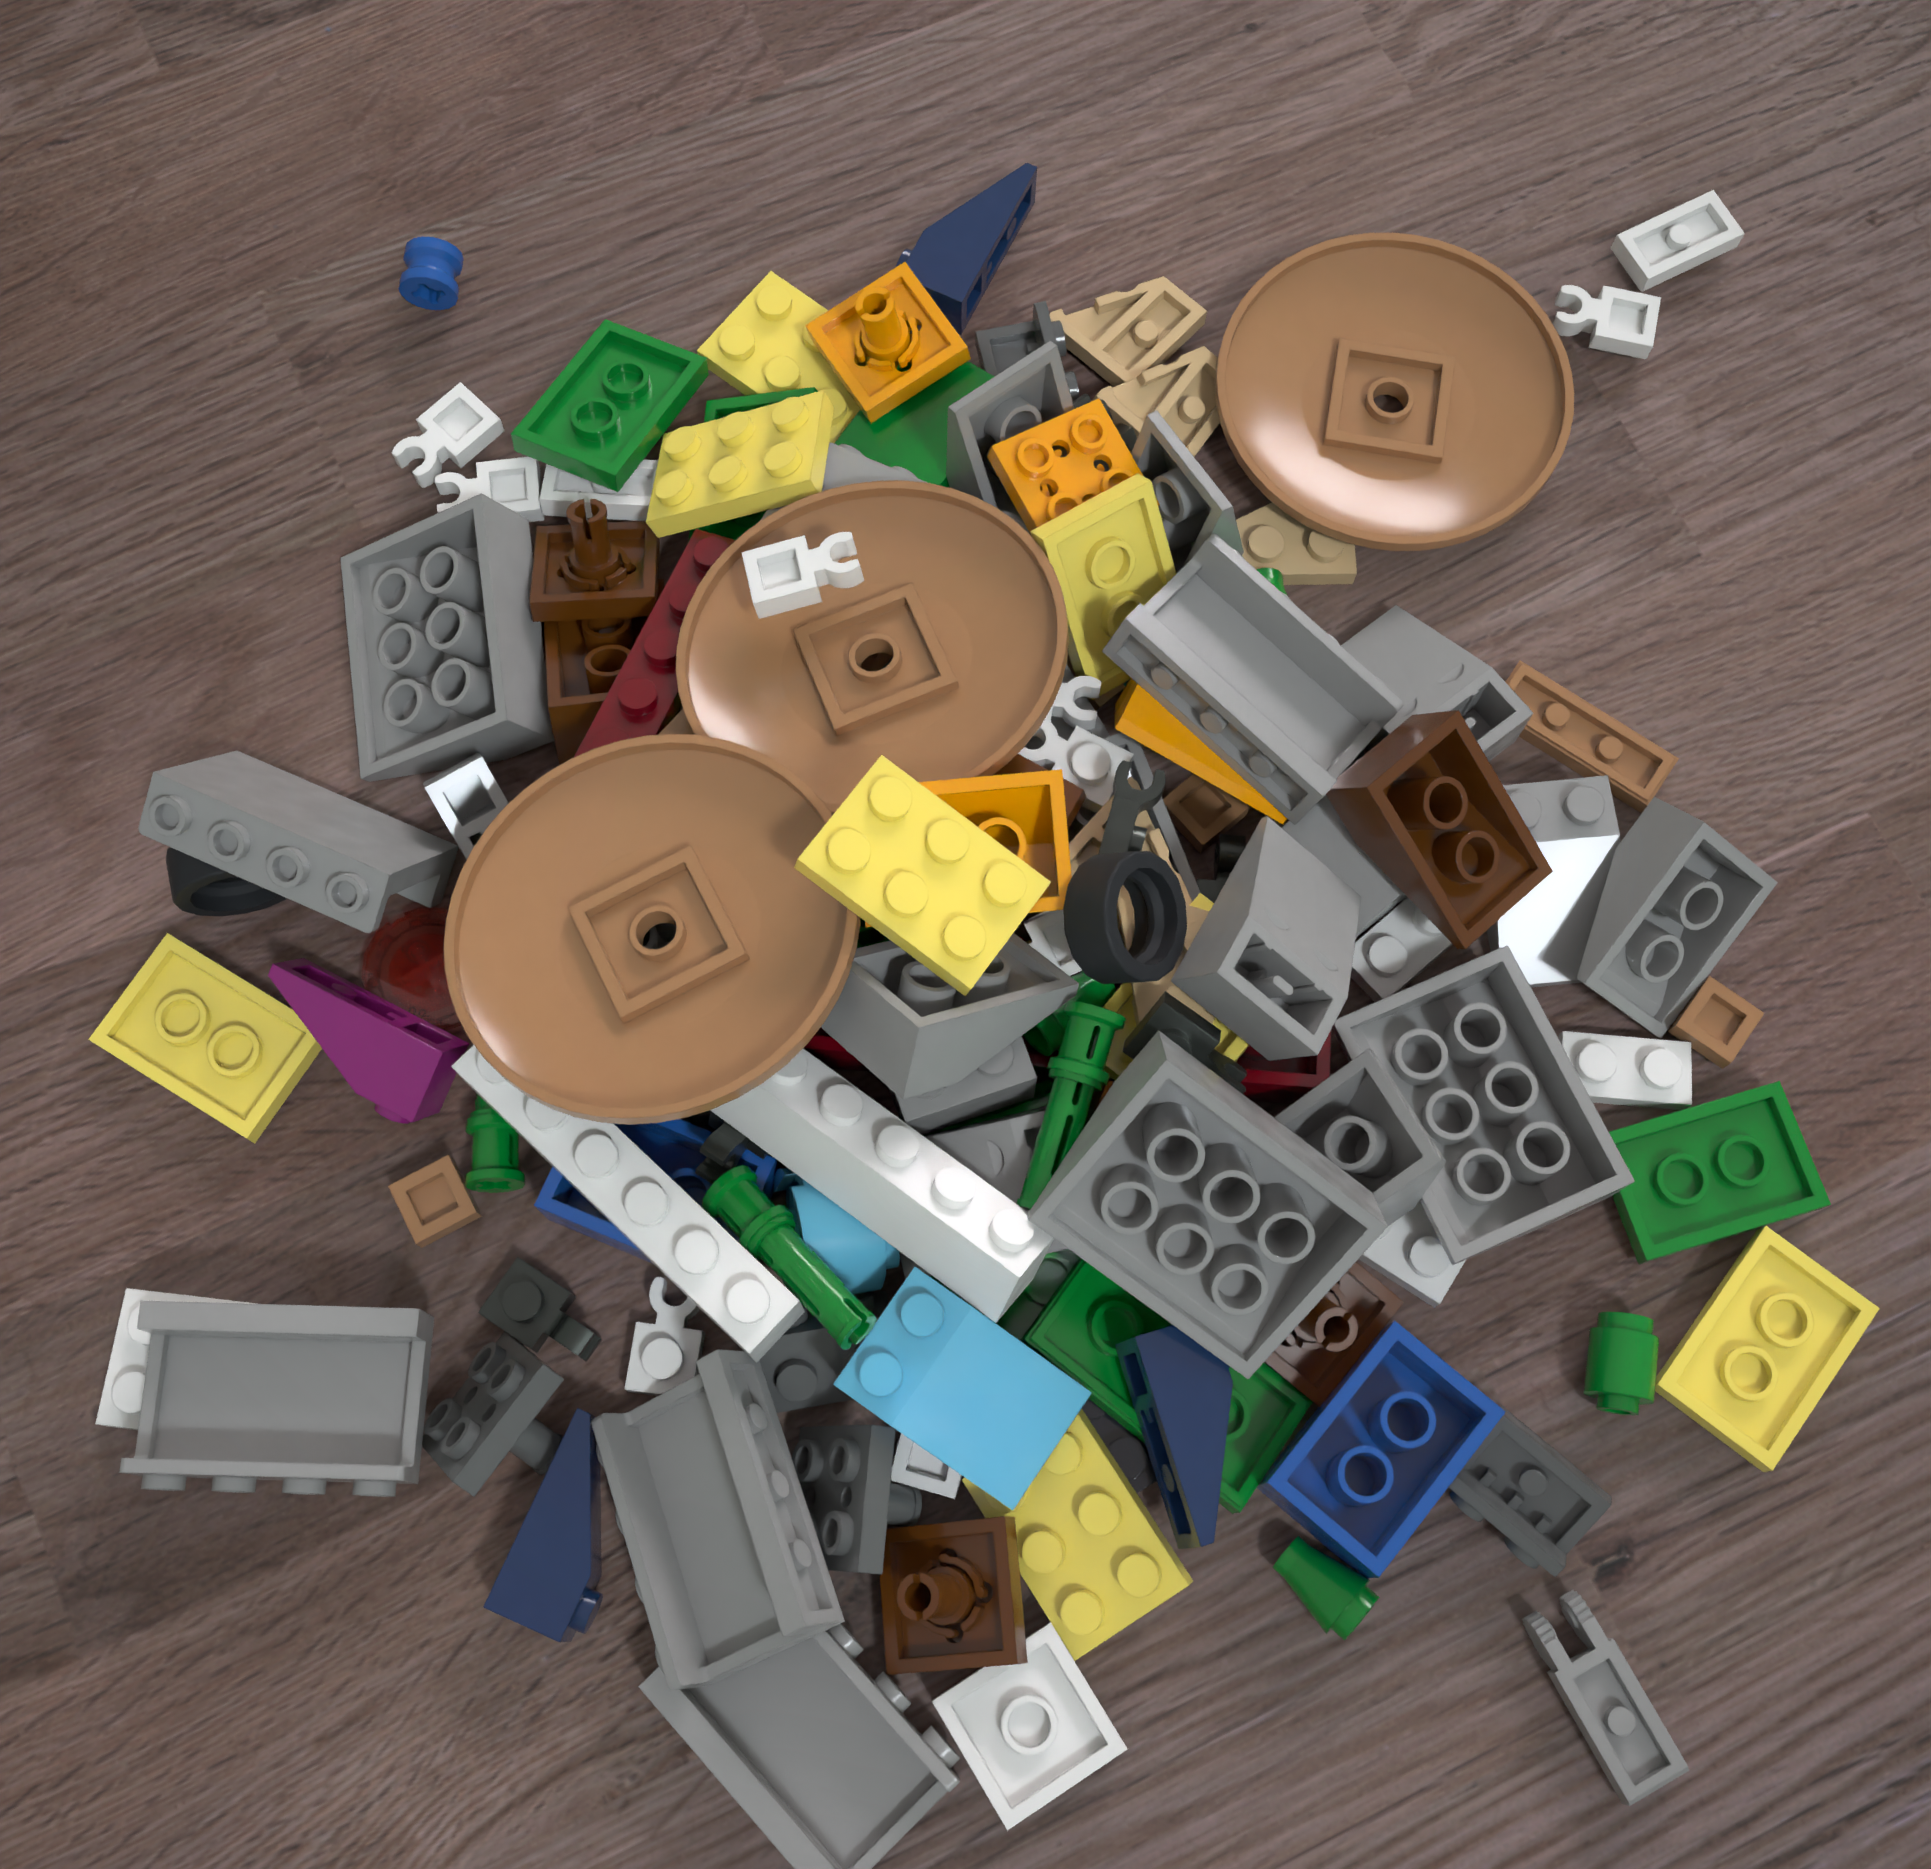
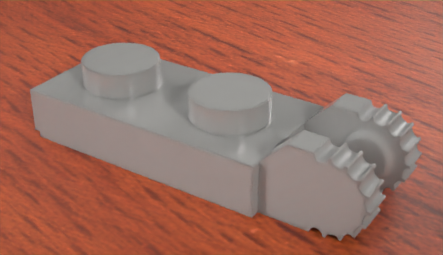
M1571 1590L1559 1598V1603L1566 1620L1579 1639L1585 1644L1586 1650L1569 1658L1554 1628L1537 1610L1522 1619L1523 1625L1540 1657L1551 1669L1547 1672L1620 1801L1624 1805L1631 1806L1688 1772V1765L1615 1640L1606 1637L1595 1616L1587 1606L1586 1601L1582 1599L1577 1591Z

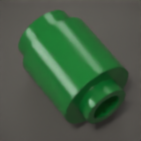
M1608 1311L1598 1313L1597 1327L1589 1329L1584 1394L1597 1398V1410L1619 1415L1635 1416L1639 1415V1405L1654 1403L1659 1337L1653 1335L1654 1320L1651 1318L1624 1312Z

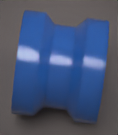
M422 236L408 241L403 257L408 269L401 274L398 288L401 296L411 304L428 310H445L456 305L459 287L455 278L462 271L464 261L462 252L455 245L435 237Z

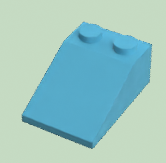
M914 1267L877 1320L873 1329L865 1337L833 1384L891 1427L1011 1510L1015 1509L1092 1394L1088 1389L917 1267Z

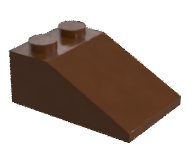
M659 579L658 598L665 587L664 579ZM649 616L633 619L604 618L575 620L572 622H544L548 709L559 765L574 758Z
M1459 710L1410 716L1337 777V782L1326 793V796L1355 843L1457 949H1467L1553 872Z

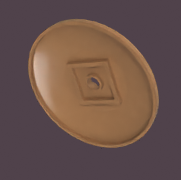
M1364 233L1348 235L1310 246L1283 260L1259 279L1239 303L1224 333L1216 368V405L1220 424L1238 464L1253 484L1277 507L1303 525L1337 540L1371 549L1422 551L1444 548L1472 540L1503 525L1521 512L1539 494L1550 479L1565 450L1574 415V385L1568 356L1557 330L1537 301L1516 280L1484 258L1461 247L1437 239L1411 234ZM1380 395L1393 396L1401 402L1403 410L1395 413L1385 412L1378 408L1374 398Z
M905 480L854 483L807 496L772 513L743 533L710 567L687 607L680 628L676 650L678 692L684 713L695 735L725 739L748 746L770 756L804 780L823 800L833 815L881 755L917 782L992 776L1008 764L1040 728L1053 706L1062 684L1069 645L1067 611L1062 589L1054 568L1041 547L1014 519L995 506L973 495L931 483ZM839 532L852 533L857 554L842 558L838 563L858 559L864 577L862 583L851 588H837L830 584L820 586L819 591L822 602L769 617L758 618L753 605L741 552L805 535L810 550L819 547L832 534ZM885 653L893 657L889 665L881 670L866 671L860 668L861 663L872 654Z
M662 734L621 740L592 749L550 770L519 793L486 828L467 858L452 893L444 936L445 973L449 994L457 1017L469 1039L483 1058L508 1083L526 1096L553 1110L573 1117L601 1123L631 1125L682 1119L717 1108L761 1085L786 1066L809 1043L824 1024L840 997L856 953L860 917L794 868L799 856L832 817L830 810L804 780L770 756L745 745L702 735ZM661 923H670L677 927L673 940L665 947L660 949L643 947L645 934L653 926Z

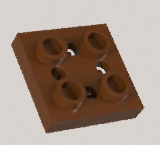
M584 499L573 502L566 511L570 525L537 526L529 602L533 622H572L575 620L604 618L633 619L649 616L658 600L660 538H657L646 521L607 523V508L602 501L590 499L592 517L589 520L587 519Z
M1356 1261L1292 1331L1293 1335L1290 1333L1284 1340L1286 1343H1281L1265 1362L1320 1407L1404 1302Z
M1002 1516L886 1529L883 1573L880 1574L887 1675L1028 1663L1015 1517ZM952 1549L956 1552L957 1557L946 1554V1552ZM946 1563L956 1564V1566H955V1567H949V1566H946ZM984 1582L989 1583L993 1589V1597L987 1603L981 1599L988 1596V1589L984 1586ZM957 1623L961 1624V1629L964 1632L959 1642H955L952 1639L959 1635L957 1629L951 1628V1625Z

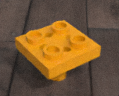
M903 262L805 325L811 340L870 423L876 421L971 359L968 346L906 262ZM917 325L921 326L920 331H918ZM866 357H870V359L867 361V364H868V365H866V366H858V365H857V364L860 363V362H861V363L865 362ZM908 362L912 364L911 368L905 372L897 370L898 365L904 368L908 365Z
M1099 398L992 445L987 455L1029 533L1137 473L1143 476ZM1055 445L1064 447L1067 451V456L1061 457L1062 451L1059 449L1054 451L1052 447ZM1094 461H1105L1108 464L1109 470L1104 472L1105 468L1102 464H1098L1095 468Z

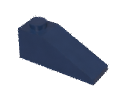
M1025 163L926 228L914 249L906 248L897 262L896 267L903 262L907 263L960 335H962L1035 203L1037 167L1032 164Z
M1172 1325L1116 1344L1115 1348L1178 1549L1203 1547L1214 1543L1233 1380L1229 1371V1365Z
M579 1408L575 1411L483 1608L557 1642H571L576 1631L586 1634L598 1613L603 1599V1594L595 1591L602 1576L601 1464L597 1457V1442L591 1420L595 1416Z

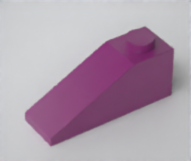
M305 958L272 964L268 974L271 981L354 1092L374 1102V1109L378 1114L391 1121L408 1124L440 1112L457 1074L451 1066L467 1051L468 1042Z

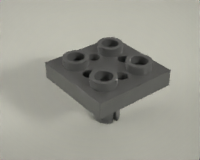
M504 1331L496 1343H488L477 1353L468 1369L469 1378L452 1399L447 1398L435 1407L424 1426L425 1434L423 1435L422 1447L453 1483L474 1497L508 1452L527 1463L539 1475L547 1473L563 1439L561 1434L555 1433L535 1417L564 1379L528 1348Z
M879 1425L800 1427L799 1442L794 1448L792 1461L828 1571L882 1574L887 1525L909 1527L915 1526L918 1522L922 1509V1497L919 1488L891 1483L895 1429L893 1427Z

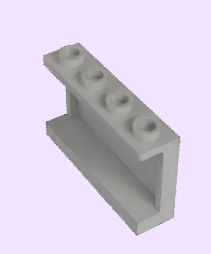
M1211 534L1203 542L1192 559L1144 606L1140 603L1123 620L1102 650L1104 654L1294 825L1326 795L1337 782L1336 778L1346 770L1375 735L1403 707V701L1381 679L1366 669L1333 636L1327 634L1299 609L1286 594L1279 591L1251 566L1238 551L1231 548L1217 534Z
M237 750L154 771L138 827L139 832L148 838L365 933H371L379 928L387 900L395 893L429 908L440 904L459 847Z
M140 1301L137 1329L151 1333L135 1456L134 1458H121L119 1473L142 1476L141 1489L185 1491L188 1477L213 1478L211 1491L255 1493L258 1479L283 1480L282 1493L325 1495L328 1481L353 1482L352 1495L395 1497L397 1483L418 1484L434 1317L416 1308Z
M717 1349L696 1361L700 1374L629 1412L602 1413L591 1420L597 1442V1457L608 1479L616 1507V1522L625 1538L635 1572L636 1591L644 1604L656 1644V1660L665 1675L669 1689L672 1691L712 1685L845 1622L760 1360L756 1363L745 1351Z
M842 1623L712 1685L672 1691L667 1685L664 1673L658 1667L638 1686L794 1869H872L947 1792L950 1793L960 1782V1777L951 1768L960 1759L959 1755L932 1725L923 1734L917 1730L903 1714L912 1704L911 1701L884 1671L873 1680L855 1658L864 1649Z

